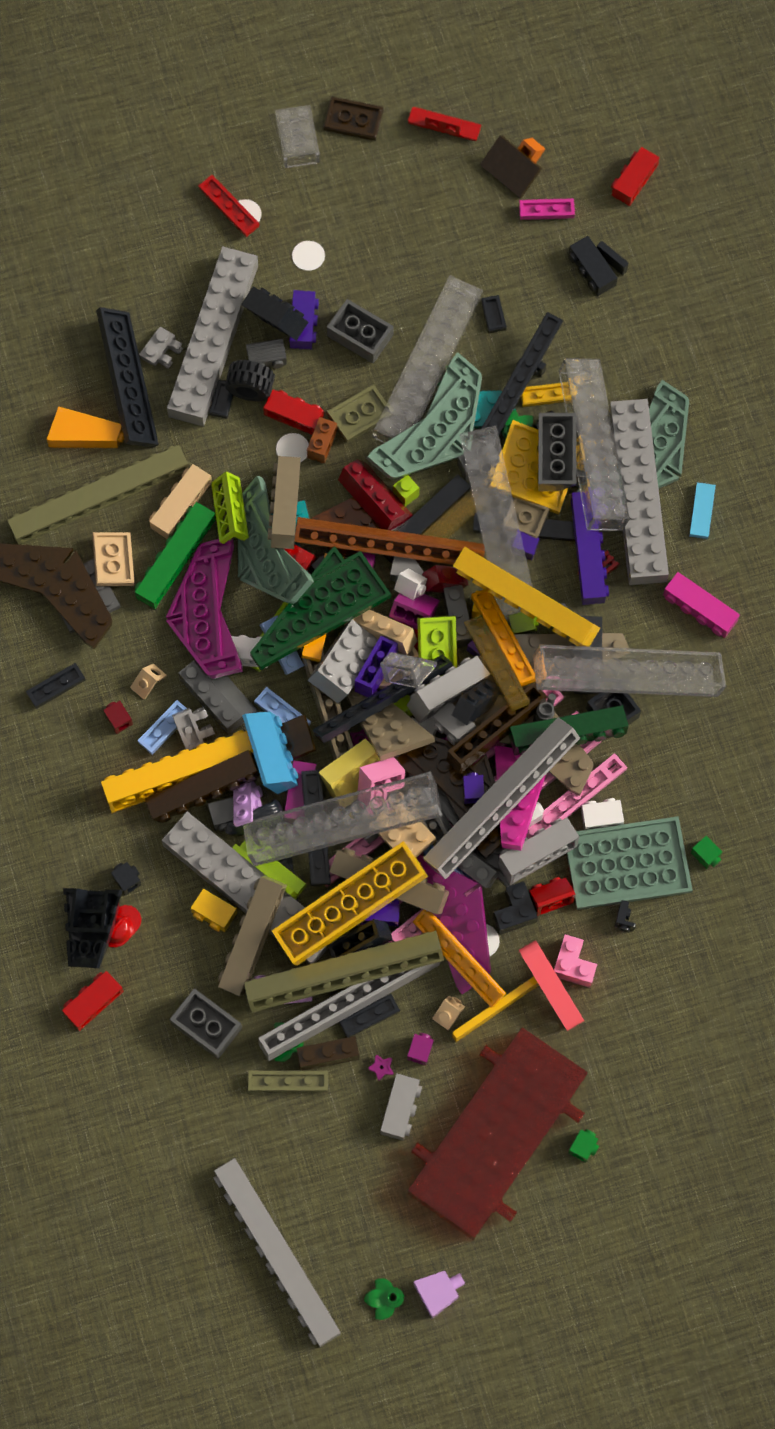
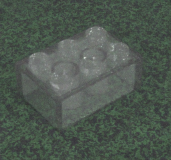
M311 105L275 110V121L284 168L320 163Z

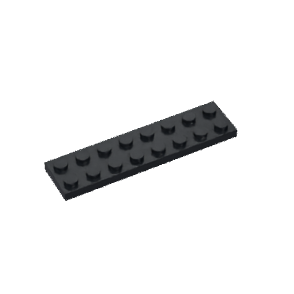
M100 307L96 310L125 444L155 448L159 443L130 313Z

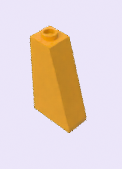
M58 407L47 437L48 446L51 448H118L120 442L123 443L124 441L121 424Z

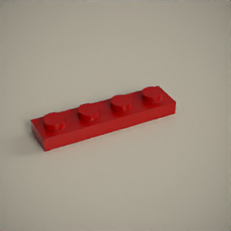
M213 175L209 176L199 185V189L245 237L249 236L260 226L259 222Z

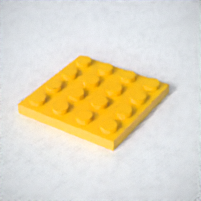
M512 420L489 488L513 498L548 507L550 512L559 514L568 488L560 491H538L539 430ZM576 444V463H577V460H578V457H579V454H580V451H581V448H582V446L577 445V444Z

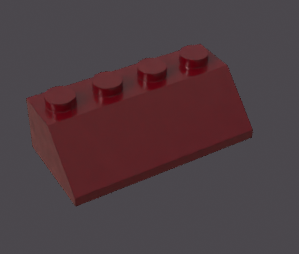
M357 459L343 468L338 481L381 529L393 530L413 516L366 462Z

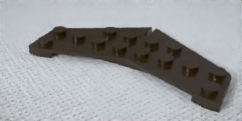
M0 543V582L38 592L45 596L78 633L85 644L95 649L112 626V618L77 551L73 553V548Z
M434 737L435 742L394 757L405 769V772L444 792L459 820L474 805L464 804L463 776H467L469 773L483 775L484 794L495 783L487 754L474 766L471 764L459 774L446 761L447 752L454 745L448 740ZM500 823L476 847L478 853L485 860L501 845Z

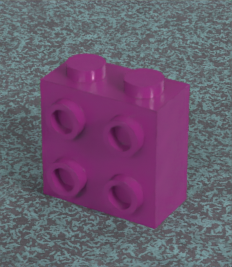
M399 593L394 600L389 617L418 630L417 618L434 617L440 600L426 594L412 600Z

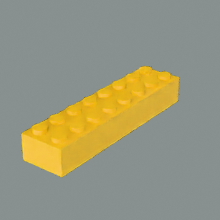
M466 547L463 548L453 567L458 569L457 574L469 581L473 578L472 583L484 590L487 587L490 588L488 591L490 594L501 600L503 597L506 598L504 600L505 603L517 610L521 607L520 612L532 619L535 616L538 617L536 620L538 623L549 629L551 626L554 627L553 632L565 639L569 636L568 641L580 648L583 646L589 648L600 630V627Z
M240 730L233 733V736L227 738L219 737L213 743H202L196 749L190 751L188 749L182 750L176 756H165L159 762L153 764L152 762L145 763L139 769H128L119 776H108L104 781H101L111 813L146 802L145 798L242 752L249 750L253 753L247 731Z
M403 841L273 929L272 932L291 962L299 965L426 879L428 875L408 845Z

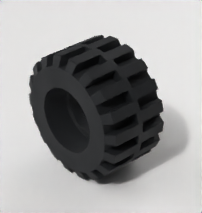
M237 360L230 364L225 388L229 393L244 400L265 401L270 397L275 374L267 366L258 362Z

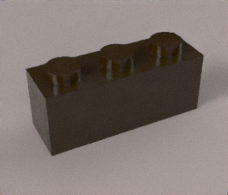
M356 1036L297 1048L301 1071L359 1060Z

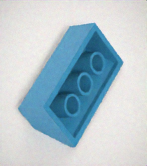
M270 711L242 715L263 785L276 794L298 786V774L291 763L293 757L290 751L287 750L286 744L288 742L285 734L281 731L282 722L279 716Z

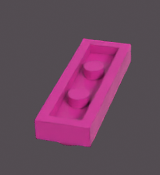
M574 199L519 201L520 220L575 217Z

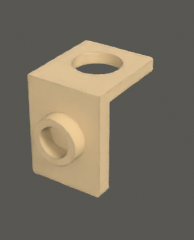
M151 664L142 668L130 688L141 698L146 699L156 682L166 678L167 675L155 664ZM151 670L156 671L159 675L154 674Z

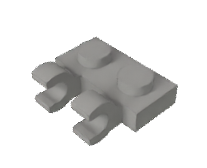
M159 327L139 356L153 366L160 363L169 369L173 362L171 361L172 358L166 355L165 352L169 348L176 354H180L183 350L181 347L182 343L175 340L174 334Z
M204 707L194 712L187 708L172 715L185 749L191 750L204 743L203 738L215 734L211 724L202 727L200 730L198 729L196 721L208 717Z

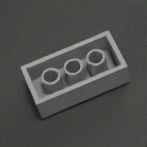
M352 619L342 628L308 681L338 704L349 694L355 685V679L378 639Z
M478 656L472 659L470 657L466 658L460 663L459 667L453 666L442 677L437 675L430 680V684L426 686L422 684L415 689V693L410 696L411 700L408 702L407 707L419 724L434 716L449 702L453 704L459 700L462 695L489 677L490 673Z
M567 817L563 820L561 818L551 823L552 826L546 830L545 828L539 829L534 833L535 836L530 839L526 837L521 851L506 848L500 853L498 867L509 885L514 884L577 847L579 835Z

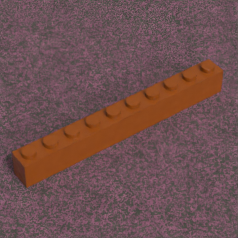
M302 517L297 518L294 541L454 565L464 547L483 558L485 554V546L482 543Z

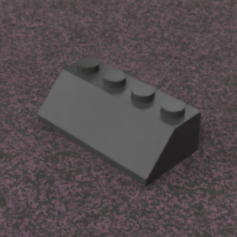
M539 413L538 491H560L575 486L576 413Z
M196 660L192 661L178 673L180 681L228 735L244 723L242 715L258 712L228 676L210 678Z

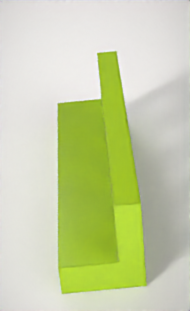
M226 471L211 482L219 542L225 544L233 537L242 541L249 538L240 478ZM222 483V487L219 491L218 485ZM223 496H224L225 499H224V502H223V504H222V506H221V501H222ZM227 511V515H226V517H225V519H224V521H223V516H224L225 512ZM229 526V532L225 535L226 529Z
M248 837L240 846L235 844L232 847L264 875L286 884L285 892L294 899L307 886L305 882Z

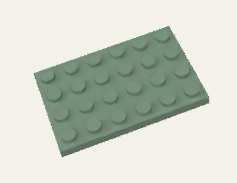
M679 816L576 831L579 835L577 847L567 853L572 887L575 892L577 910L619 904L621 900L633 902L692 893Z

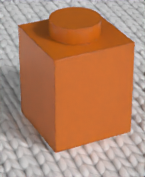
M533 138L524 139L518 147L535 163H537L545 151V148Z

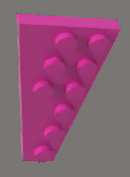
M495 745L497 780L521 756H514L513 750L510 747ZM545 776L500 822L502 848L522 850Z

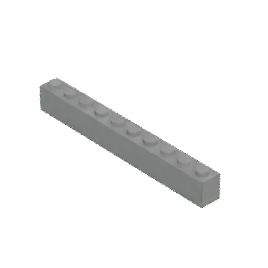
M558 717L425 855L423 859L427 864L446 879L580 739L574 728Z
M440 962L352 985L259 1037V1046L268 1061L438 967Z
M234 1158L214 1170L216 1176L213 1179L219 1188L223 1186L226 1194H224V1197L229 1205L234 1204L237 1209L234 1213L239 1222L244 1221L247 1228L244 1230L250 1240L254 1238L258 1245L255 1248L260 1257H266L268 1263L265 1265L271 1275L275 1273L279 1280L276 1283L282 1292L286 1290L289 1295L287 1301L292 1310L295 1308L298 1310L300 1315L297 1318L303 1328L307 1326L311 1333L308 1336L314 1345L318 1343L319 1347H322L341 1335L340 1330L236 1159Z

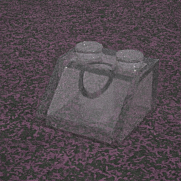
M390 652L380 665L385 682L417 688L437 666V662Z

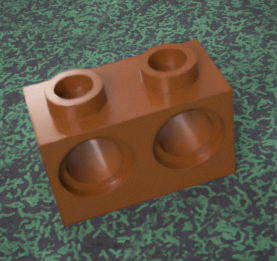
M319 417L307 447L308 459L325 464L337 434L336 422Z

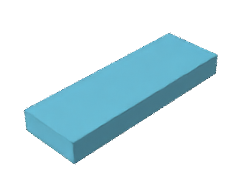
M697 482L690 537L708 539L716 485Z

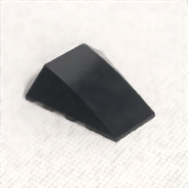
M63 888V895H66L67 901L64 904V912H67L68 923H65L66 931L69 932V940L66 941L68 967L99 969L113 933L122 890L105 889V891H92L78 888Z

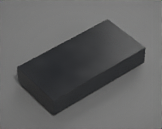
M601 241L597 245V249L603 258L621 275H624L627 272L629 263Z
M499 295L481 298L488 333L507 330Z
M218 380L209 414L228 419L234 395L226 390V381Z

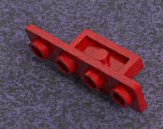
M412 107L408 119L409 124L472 141H477L481 129L480 124L418 107Z

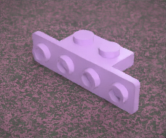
M254 781L250 783L245 782L238 789L233 790V818L235 827L253 822V811L262 806V790Z

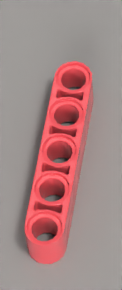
M534 940L519 949L520 954L566 1030L568 1031L584 1022L580 1012L537 941Z

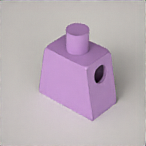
M442 1271L416 1280L413 1284L431 1318H434L458 1299L459 1296L455 1289L463 1286L465 1282L460 1273L449 1279L446 1272Z

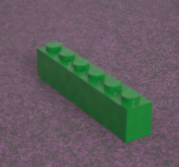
M198 502L193 507L190 506L188 508L186 518L183 522L180 521L178 523L175 534L167 539L164 550L158 552L155 558L156 562L153 566L148 567L143 581L137 583L134 589L136 599L153 609L157 608L216 521L215 512Z

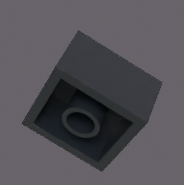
M619 681L587 701L586 706L588 712L623 706L628 725L637 720L641 714L640 708Z

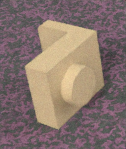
M448 996L432 1019L449 1030L465 1006L462 1005L458 998Z

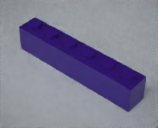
M594 491L573 492L571 494V507L582 605L605 603L606 597H609V587L604 582V579H607L606 567L603 568L602 561H605V552L601 550L600 546L603 543V534L599 532L598 526H601V517L597 515L596 511L599 508V499L595 497Z

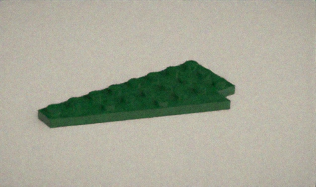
M336 547L329 551L311 574L314 581L296 603H289L250 652V656L260 670L391 598V593L361 551L345 560Z

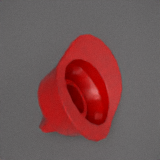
M130 905L119 906L109 947L117 948L123 946L139 929L142 918L140 912L135 907Z

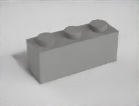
M396 1074L380 1131L381 1135L403 1141L405 1136H409L412 1126L408 1124L410 1116L414 1117L417 1105H414L416 1097H420L422 1086H419V1079Z

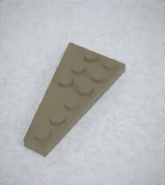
M355 685L346 696L351 707L368 698L355 692ZM393 703L382 711L368 717L365 721L360 722L380 761L435 742L432 734Z

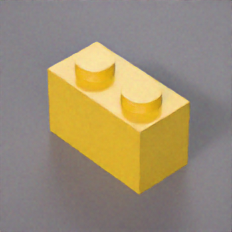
M205 889L201 891L191 907L192 916L201 922L203 920L210 923L209 926L218 932L220 930L226 932L237 914V908Z

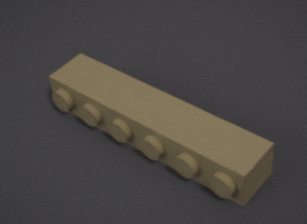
M278 456V463H274L273 474L277 476H273L272 487H276V489H272L271 500L275 501L270 504V513H273V515H269V526L272 528H268V540H271V548L294 549L301 457Z
M349 848L337 850L330 873L348 879L372 863L373 858L363 854L362 857L355 855L356 851ZM424 879L396 899L438 915L442 914L450 891L445 890L444 885L435 882L432 885L427 883V879Z
M261 876L260 879L256 880L254 885L255 893L248 900V911L246 916L244 915L240 921L239 926H241L239 934H236L232 944L234 947L232 952H229L226 957L225 963L227 965L225 970H222L219 975L218 981L220 983L218 987L238 996L245 995L244 982L250 981L287 887L286 884L267 876Z

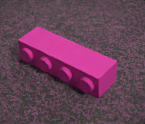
M679 572L673 577L663 593V596H665L669 603L678 605L685 614L694 616L698 623L710 627L717 636L725 638L740 616L739 613Z

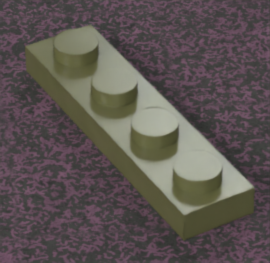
M248 1071V1092H328V1071Z

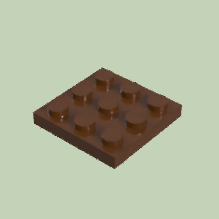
M353 497L311 518L381 529ZM337 548L344 560L357 553L354 550Z

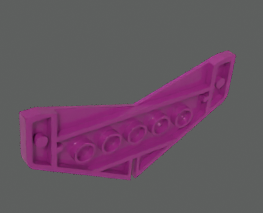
M233 538L225 544L220 543L219 539L198 546L166 616L168 619L167 623L210 678H219L243 672L241 659L220 610L234 549Z
M420 854L416 859L428 875L426 878L427 883L432 885L434 882L445 886V890L450 891L442 914L434 915L490 975L491 964L482 886L466 896L465 893L479 884L478 882L456 871H453L444 879L423 859L425 856ZM448 961L456 987L461 994L473 988Z

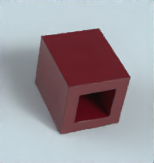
M121 701L111 702L103 710L105 717L116 734L133 725L132 719Z

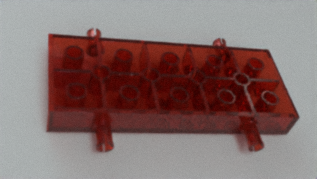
M523 1027L504 1054H498L488 1045H485L484 1049L480 1052L479 1055L494 1064V1068L437 1150L431 1152L417 1142L415 1148L411 1151L412 1154L425 1162V1167L409 1188L408 1195L472 1240H475L490 1216L495 1212L509 1222L513 1220L517 1211L503 1202V1198L559 1116L564 1113L579 1123L585 1115V1112L572 1105L570 1100L586 1079L588 1072Z

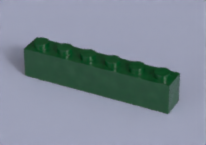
M623 706L559 717L572 726L580 737L575 743L576 745H583L594 740L600 742L610 737H623L627 734L629 727ZM557 718L511 726L509 739L514 756L522 755Z

